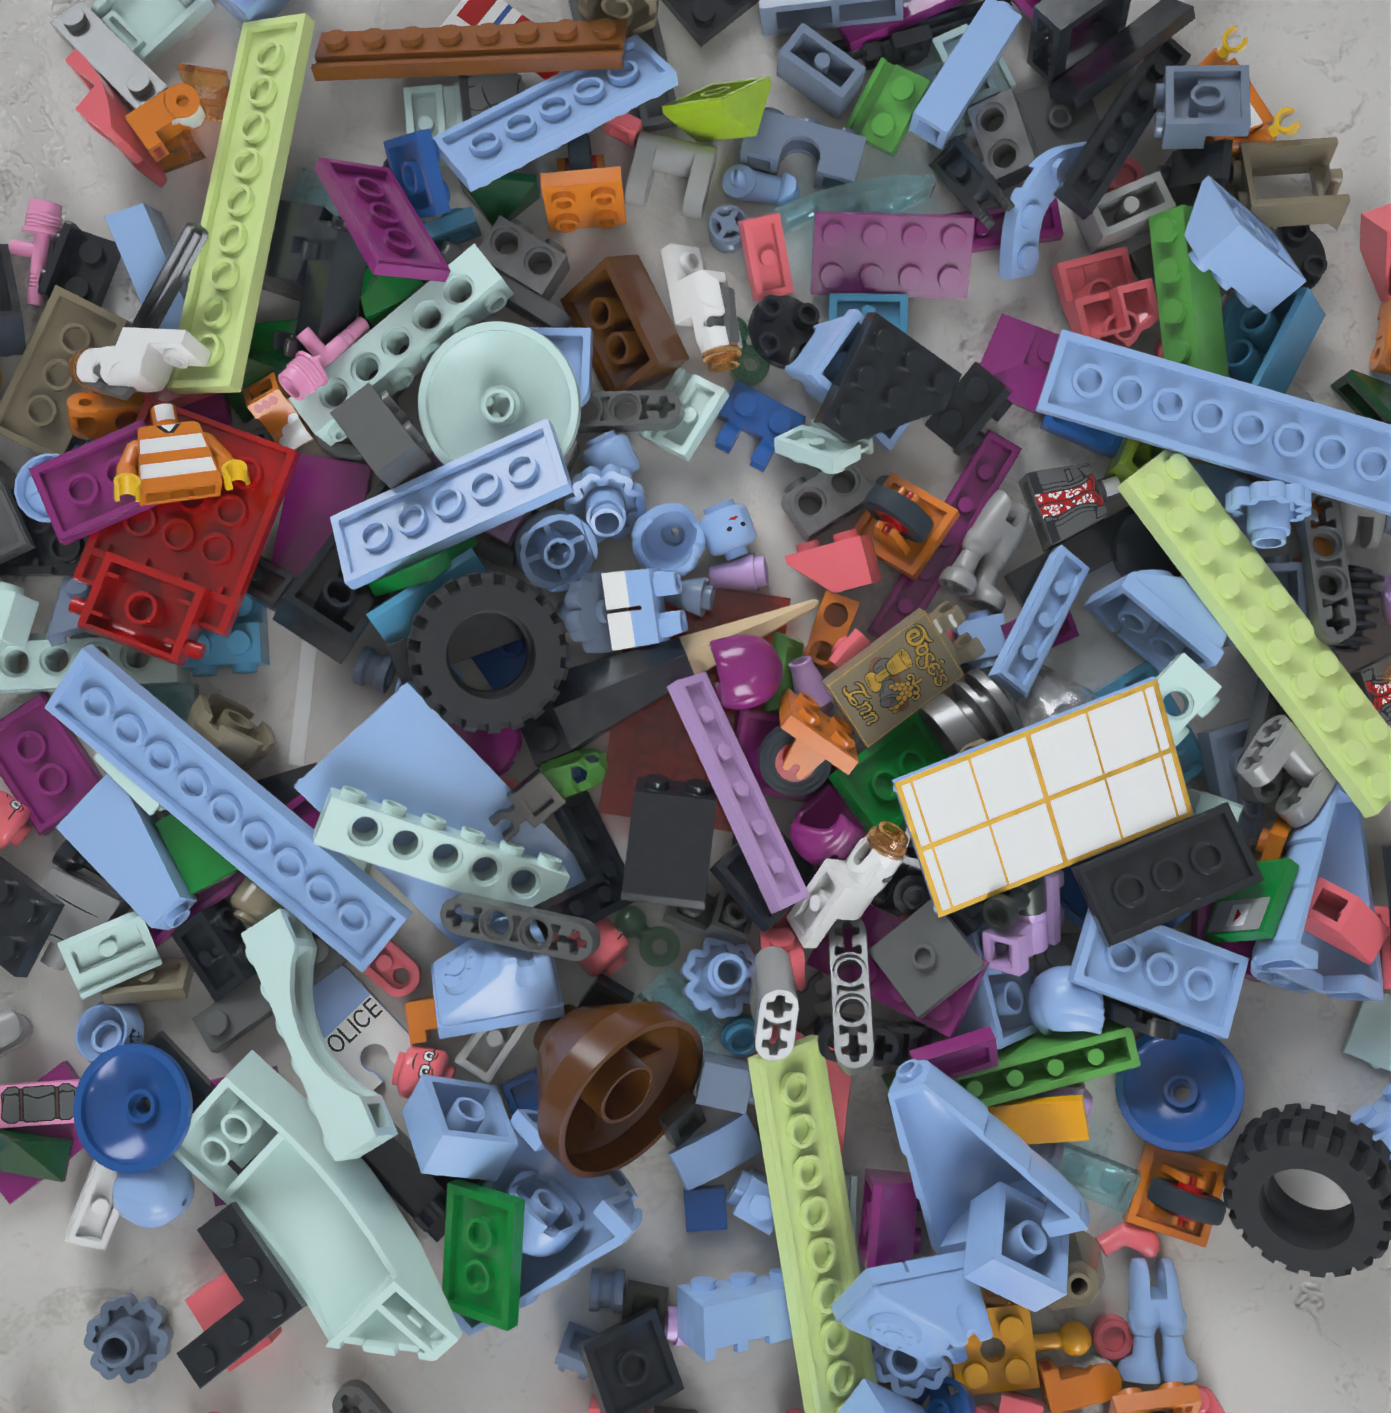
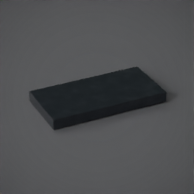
M1228 802L1071 868L1106 947H1111L1264 880Z

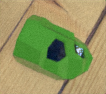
M594 748L576 750L540 764L543 775L564 800L596 788L605 779L609 765L605 753Z

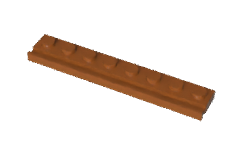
M604 17L587 21L563 19L558 22L535 23L523 21L518 24L496 25L495 23H484L475 26L449 24L431 28L409 26L404 29L382 30L380 28H370L364 31H343L337 29L321 33L314 56L316 63L312 64L311 70L315 81L623 69V57H625L628 39L627 20Z

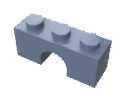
M765 107L757 136L745 137L740 150V164L749 166L753 170L777 176L780 164L785 157L793 153H804L810 156L817 166L815 188L851 197L867 137L860 136L858 132L850 128L834 129L823 126L813 118L803 117L797 119L784 115L783 112L776 108Z

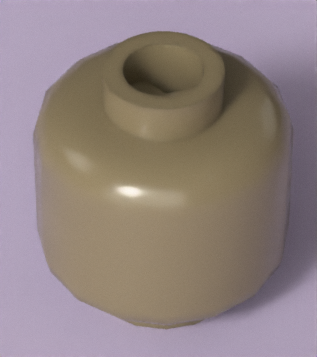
M245 876L231 899V904L236 909L233 915L251 927L276 910L285 909L247 876Z

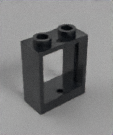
M1042 0L1034 6L1027 63L1051 85L1126 27L1131 0Z

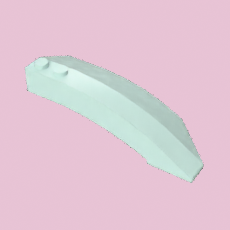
M251 1050L192 1114L188 1133L173 1156L227 1205L235 1201L238 1203L307 1303L328 1339L325 1347L340 1349L344 1343L362 1345L363 1352L395 1356L401 1350L417 1352L418 1358L421 1360L436 1361L460 1339L463 1333L419 1240L393 1199L364 1160L360 1157L358 1159L335 1161L333 1155L328 1152L324 1145L323 1131L317 1117L311 1112L307 1099ZM256 1156L239 1176L227 1164L230 1160H233L242 1169Z

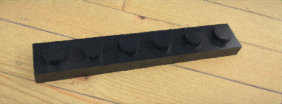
M1172 37L1138 62L1053 194L1082 220H1085L1093 213L1156 113L1157 109H1154L1156 83H1163L1165 67L1185 66L1191 57V54Z

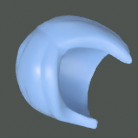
M678 503L662 504L647 511L638 518L631 534L634 556L643 569L660 567V571L680 572L681 577H685L697 567L706 547L705 533L698 525L693 512L686 506ZM672 528H677L678 533H674Z
M1071 966L1052 967L1035 978L1028 994V1010L1034 1026L1042 1034L1050 1035L1053 1031H1087L1102 1034L1105 1020L1103 1015L1105 1012L1103 994L1067 981Z
M173 1155L161 1165L143 1172H118L113 1184V1206L125 1219L140 1227L156 1228L166 1225L179 1217L190 1205L195 1188L192 1173Z

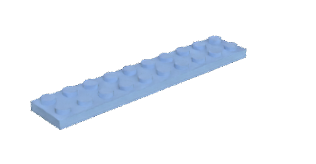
M1064 329L1060 332L1035 411L1270 481H1283L1285 485L1299 483L1311 489V493L1391 516V424Z
M90 644L80 650L44 708L363 973L413 912L344 854L313 844L314 829L95 646Z

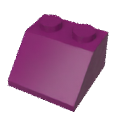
M865 1168L858 1252L865 1269L898 1262L904 1263L905 1261L913 1260V1253H920L921 1228L915 1226L917 1211H922L920 1201L915 1195L910 1172Z

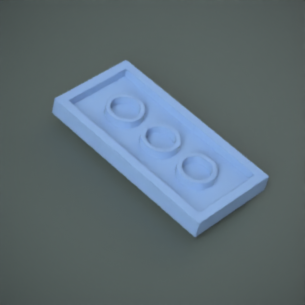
M1088 908L1067 981L1219 1039H1228L1249 958L1163 925H1159L1111 947H1106Z

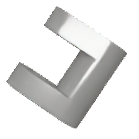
M641 130L627 181L625 203L645 207L654 172L657 171L689 179L683 201L682 216L702 220L715 170L718 148Z
M1278 715L1269 719L1258 730L1239 760L1237 771L1252 787L1257 788L1272 781L1283 767L1292 778L1278 799L1275 811L1290 827L1296 828L1307 824L1316 816L1337 780L1299 729L1285 715Z
M777 946L766 947L756 955L750 990L751 1014L755 1020L754 1039L756 1051L762 1058L770 1061L782 1060L792 1052L799 1011L791 957L787 951ZM778 1024L780 1037L777 1038L776 1043H768L772 1034V1026Z

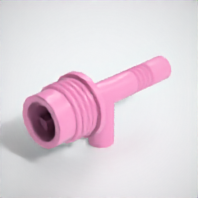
M29 199L25 224L22 226V232L34 235L33 242L11 240L9 243L11 255L31 257V275L29 276L30 283L28 284L30 287H28L26 304L36 307H43L44 297L38 293V281L42 269L48 265L50 239H54L57 232L62 230L63 222L61 218L62 206L40 199Z
M358 317L327 345H324L309 327L303 330L296 338L309 353L304 351L296 353L295 359L287 364L286 369L278 375V380L284 390L294 399L301 401L320 386H325L329 380L324 369L370 330L367 321L362 317Z

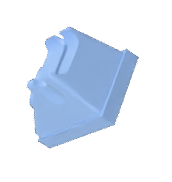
M848 309L842 317L814 325V334L796 360L790 365H786L784 370L786 374L793 380L801 382L804 385L803 390L809 396L823 403L865 316L858 309ZM909 423L870 437L873 438V442L881 450L891 451Z
M1151 569L1131 572L1090 595L1083 605L1086 611L1112 632L1116 631L1120 626L1121 628L1116 635L1160 672L1181 653H1185L1203 670L1217 665L1224 654L1221 648L1227 638L1225 631L1186 579L1173 576L1168 571Z
M496 918L493 923L494 929L500 933H506L509 929L508 918ZM533 920L530 926L532 937L539 942H545L536 921ZM472 938L430 965L440 1039L561 1018L565 1015L555 958L552 956Z
M966 1250L909 1260L904 1263L898 1262L866 1268L831 1305L836 1322L842 1321L847 1329L871 1338L884 1347L902 1351L919 1359L928 1369L942 1367V1355L948 1356L953 1364L965 1362L968 1357L966 1345L968 1338L973 1333L977 1335L980 1342L990 1340L993 1337L980 1286L963 1278Z

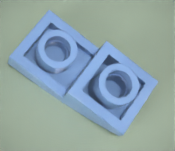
M737 1113L708 1133L699 1132L667 1154L685 1190L689 1191L752 1158L762 1151V1145L747 1113L746 1115Z

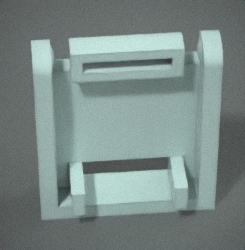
M96 0L92 5V11L147 66H152L216 7L212 0H180L181 3L178 0Z

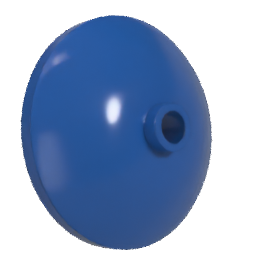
M1181 1026L1176 1040H1165L1147 1034L1136 1040L1141 1066L1117 1072L1115 1081V1092L1120 1111L1133 1131L1153 1146L1178 1153L1204 1150L1224 1139L1237 1124L1245 1102L1243 1075L1236 1059L1227 1047L1215 1037L1186 1026ZM1180 1088L1190 1090V1097L1185 1101H1179L1175 1097L1177 1090Z
M141 1043L116 1046L105 1051L92 1061L78 1083L73 1104L74 1124L84 1149L100 1165L120 1173L143 1172L167 1161L183 1143L190 1127L193 1111L191 1088L180 1065L173 1057L160 1048ZM147 1098L150 1100L151 1103L150 1111H148L145 1107V1101Z

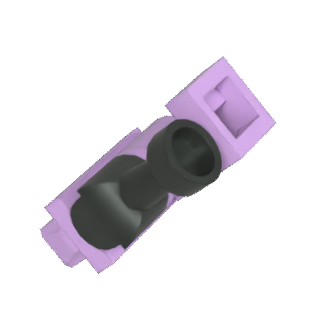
M1061 869L1010 889L1008 896L998 894L984 903L982 908L983 917L990 926L982 932L983 959L990 962L988 968L1020 977L1029 970L1028 959L1032 955L1046 951L1048 944L1055 946L1061 941V925L1065 923V909L1060 904V888L1064 885V872ZM995 941L1000 942L999 947L996 951L994 948Z

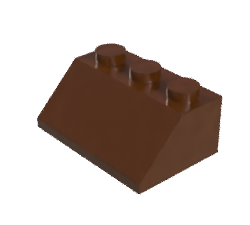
M639 255L605 257L560 299L565 312L573 320L571 323L573 328H591L593 331L592 367L604 391L642 390L667 378L690 359Z

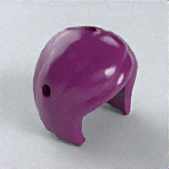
M748 634L733 635L710 641L711 652L720 679V683L717 681L714 683V689L722 707L735 710L749 709L767 702L775 695L782 683L783 664L778 652L770 643L763 638Z
M829 784L799 809L795 820L789 827L790 840L796 852L806 862L821 867L826 858L846 860L858 841L868 834L837 789Z

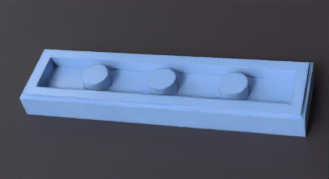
M1063 545L1052 548L988 675L1017 700L1027 698L1090 570L1088 566Z

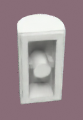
M529 1023L472 1033L454 1062L489 1084Z

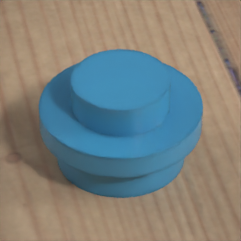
M737 1016L728 1020L720 1033L724 1048L736 1056H747L756 1050L754 1039L755 1020L748 1016Z

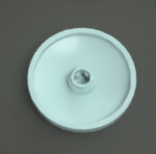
M491 321L475 324L460 330L448 338L436 350L421 378L418 394V413L426 441L444 465L546 418L550 420L555 428L563 457H565L578 432L581 418V394L572 366L553 342L528 327L510 322Z

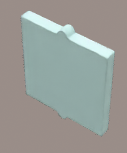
M1383 992V1001L1359 1002L1341 1052L1368 1062V1066L1372 1069L1377 1070L1380 1067L1391 1072V995Z

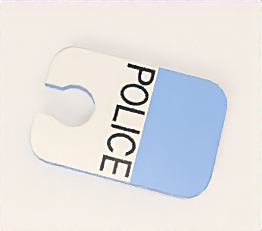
M342 965L313 986L316 1017L322 1036L334 1058L351 1077L364 1087L374 1091L384 1080L375 1071L369 1070L363 1064L362 1054L364 1049L370 1044H379L387 1050L389 1059L395 1064L399 1052L406 1053L407 1049L414 1044H410L409 1032L348 967Z

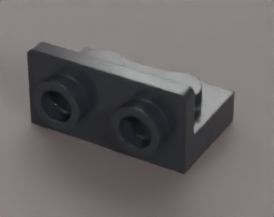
M66 220L62 230L58 231L54 237L53 252L49 263L40 273L38 293L48 301L55 285L102 307L121 258L116 243L82 231L75 223Z
M975 361L958 382L946 409L932 414L924 425L954 449L952 452L958 457L965 449L972 454L987 436L981 431L991 418L998 422L1012 406L1013 403L1007 398L1012 394L1013 390L979 362Z
M227 900L201 910L171 934L215 1002L257 974L255 967L246 956V945L241 936V933L247 929L241 920L233 915L235 911Z

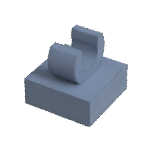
M569 1321L554 1364L558 1365L559 1371L564 1372L565 1368L579 1373V1379L585 1380L588 1375L577 1344L598 1334V1332Z

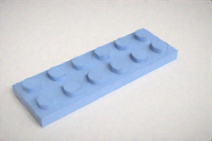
M635 34L627 39L625 57H623V69L563 71L432 138L439 147L440 157L467 189L472 192L480 187L489 185L495 179L515 169L522 168L528 162L550 151L557 150L561 145L593 131L596 127L615 117L628 113L631 109L646 101L661 96L664 92L679 85L677 73L646 42Z
M546 418L331 516V524L345 584L352 590H355L574 492L555 428L550 420Z

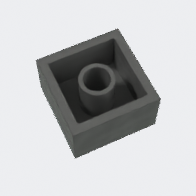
M367 383L330 412L331 416L371 469L391 489L438 468L430 458L434 455V452L431 450L426 439L417 431L411 419L386 390L379 394L370 383Z

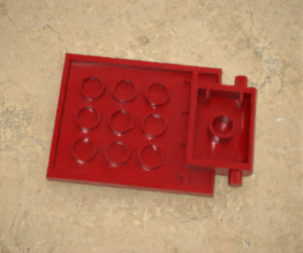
M146 395L135 422L143 419L148 423V426H153L150 409L159 404L169 403ZM175 406L179 422H198L203 432L212 434L236 460H242L247 464L250 484L246 485L242 480L232 481L233 490L227 491L222 477L220 496L161 503L89 535L73 579L92 588L87 600L74 597L69 604L68 610L80 616L77 625L81 630L177 666H183L190 657L200 661L206 652V645L197 642L201 629L229 638L301 454L297 450Z

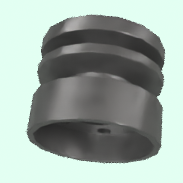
M973 668L965 674L966 683L959 679L952 685V690L957 700L956 703L944 693H941L918 710V715L949 757L959 754L960 750L968 743L979 739L992 741L1024 728L1007 695L978 668Z

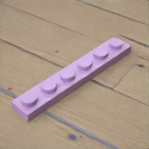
M706 671L676 680L667 686V689L770 913H776L810 897Z

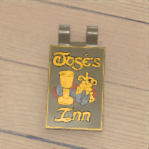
M947 600L941 603L929 615L925 610L918 608L820 681L861 744L866 748L872 746L965 676L960 668L961 664L973 661L985 653L986 650L979 638L975 637L972 639L968 632L960 635L953 643L947 635V630L958 627L967 619L958 605L953 607L951 602Z

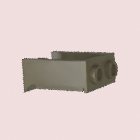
M1337 137L1240 143L1235 160H1231L1228 179L1229 185H1234L1235 188L1234 198L1268 227L1329 224L1338 230L1351 200L1349 194L1337 195L1343 180L1342 169H1330L1329 166L1338 145ZM1310 173L1314 196L1257 199L1254 176Z

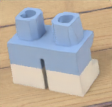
M660 567L601 573L606 610L634 606L642 607V609L607 614L612 651L660 643L670 640L671 636L688 630L685 611L666 612L664 596L682 593L680 572L660 571Z

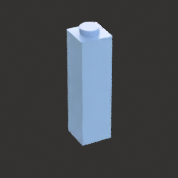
M985 0L913 112L909 131L939 149H943L1016 34L1022 15L1017 13L1010 4L1004 1Z

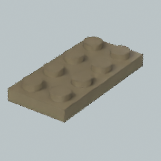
M55 285L0 402V435L40 455L45 453L62 455L71 451L78 437L74 436L70 431L67 399L75 393H96L84 385V382H81L77 376L79 357L85 350L90 348L116 346L122 328H130L132 323Z

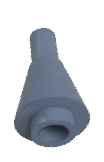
M708 577L681 580L682 593L664 596L666 603L703 617L706 610H712L715 586L709 585Z

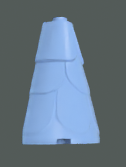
M1337 781L1316 816L1301 827H1292L1284 846L1287 851L1284 858L1292 859L1299 865V869L1274 938L1256 940L1250 972L1255 978L1264 983L1292 992L1307 994L1308 991H1315L1319 994H1327V998L1383 1001L1384 982L1379 952L1373 963L1369 966L1304 931L1315 883L1319 876L1358 896L1375 913L1368 870L1370 863L1363 816Z
M911 1059L898 1067L888 1092L889 1102L901 1152L907 1156L915 1195L920 1201L931 1247L936 1251V1255L966 1250L970 1201L999 1181L1046 1204L1041 1225L1049 1237L1088 1230L1090 1222L1089 1209L1078 1189L1067 1181L1056 1168L1031 1149L1010 1127L988 1112L987 1106L927 1060L918 1061Z
M517 1109L513 1114L510 1123L517 1138L518 1146L498 1180H487L483 1186L505 1192L512 1180L520 1172H539L535 1179L547 1183L551 1177L559 1181L573 1194L582 1208L578 1218L580 1221L584 1220V1226L575 1238L559 1253L547 1257H537L522 1253L519 1310L536 1301L540 1293L572 1277L579 1272L580 1268L624 1244L640 1226L642 1221V1210L638 1207L635 1209L633 1204L638 1196L620 1169L595 1178H582L571 1174L543 1146L538 1133L537 1111L529 1109ZM453 1312L460 1329L468 1336L491 1326Z

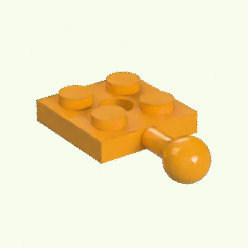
M1014 1302L998 1303L996 1305L985 1303L993 1338L1003 1342V1349L997 1356H985L980 1351L983 1341L980 1342L977 1335L973 1333L968 1338L966 1345L967 1360L958 1364L952 1363L953 1378L964 1384L972 1395L1040 1388L1035 1352L1062 1349L1068 1355L1081 1356L1090 1349L1092 1337L1088 1328L1078 1321L1066 1322L1061 1326L1059 1332L1033 1334L1029 1309Z

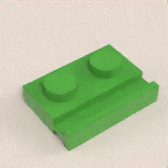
M881 57L844 128L855 130L860 136L867 137V145L895 157L909 131L913 112L931 86V81L897 64L893 65Z

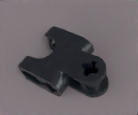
M833 1012L823 1013L815 1021L813 1035L818 1036L817 1042L820 1054L827 1060L837 1062L835 1051L828 1048V1046L834 1048V1041H828L829 1036L834 1033ZM841 1013L840 1016L843 1020L854 1023L861 1020L864 1015ZM872 1016L875 1042V1061L873 1066H900L910 1060V1050L932 1044V1036L939 1035V1032L916 1021H887ZM849 1035L851 1051L846 1055L850 1056L851 1062H858L860 1054H863L859 1049L858 1035ZM877 1035H881V1037H882L883 1039H882V1040H876V1039H877Z

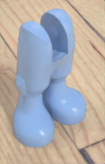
M1138 1257L1132 1258L1128 1273V1312L1126 1318L1129 1329L1133 1334L1132 1355L1120 1359L1118 1362L1117 1370L1122 1380L1141 1384H1160L1161 1379L1166 1382L1179 1381L1182 1383L1197 1380L1198 1373L1195 1361L1190 1359L1185 1351L1183 1334L1186 1329L1187 1315L1182 1307L1178 1277L1172 1258L1160 1257L1157 1259V1286H1150L1149 1269L1146 1260ZM1157 1328L1160 1329L1162 1335V1357L1159 1364L1154 1337Z

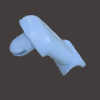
M739 164L730 167L722 178V187L726 195L735 201L776 203L779 208L784 210H792L798 202L799 184L794 176L785 172L780 177Z

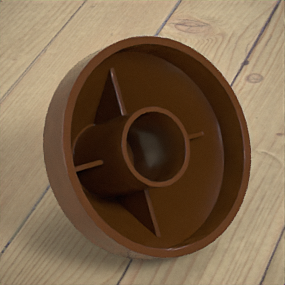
M647 1001L584 1006L580 1008L572 1004H565V1015L563 1017L541 1021L537 1027L533 1043L538 1051L537 1116L539 1138L546 1150L571 1174L582 1178H595L613 1173L627 1166L650 1149L664 1135L658 1117L688 1090L693 1093L702 1068L703 1043L698 1031L664 1003Z

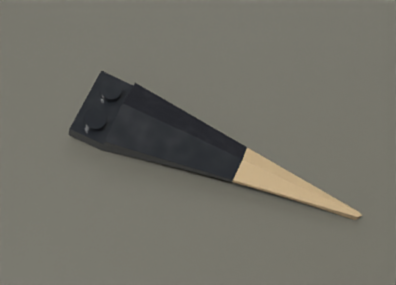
M808 600L569 668L566 681L561 680L557 688L560 694L554 703L550 700L542 708L545 712L536 720L533 717L523 722L524 726L521 727L535 766L539 768L542 763L582 749L606 732L669 694L667 686L676 680L705 672L714 667L716 663L711 652L710 641L740 634L763 638L816 608L819 600Z

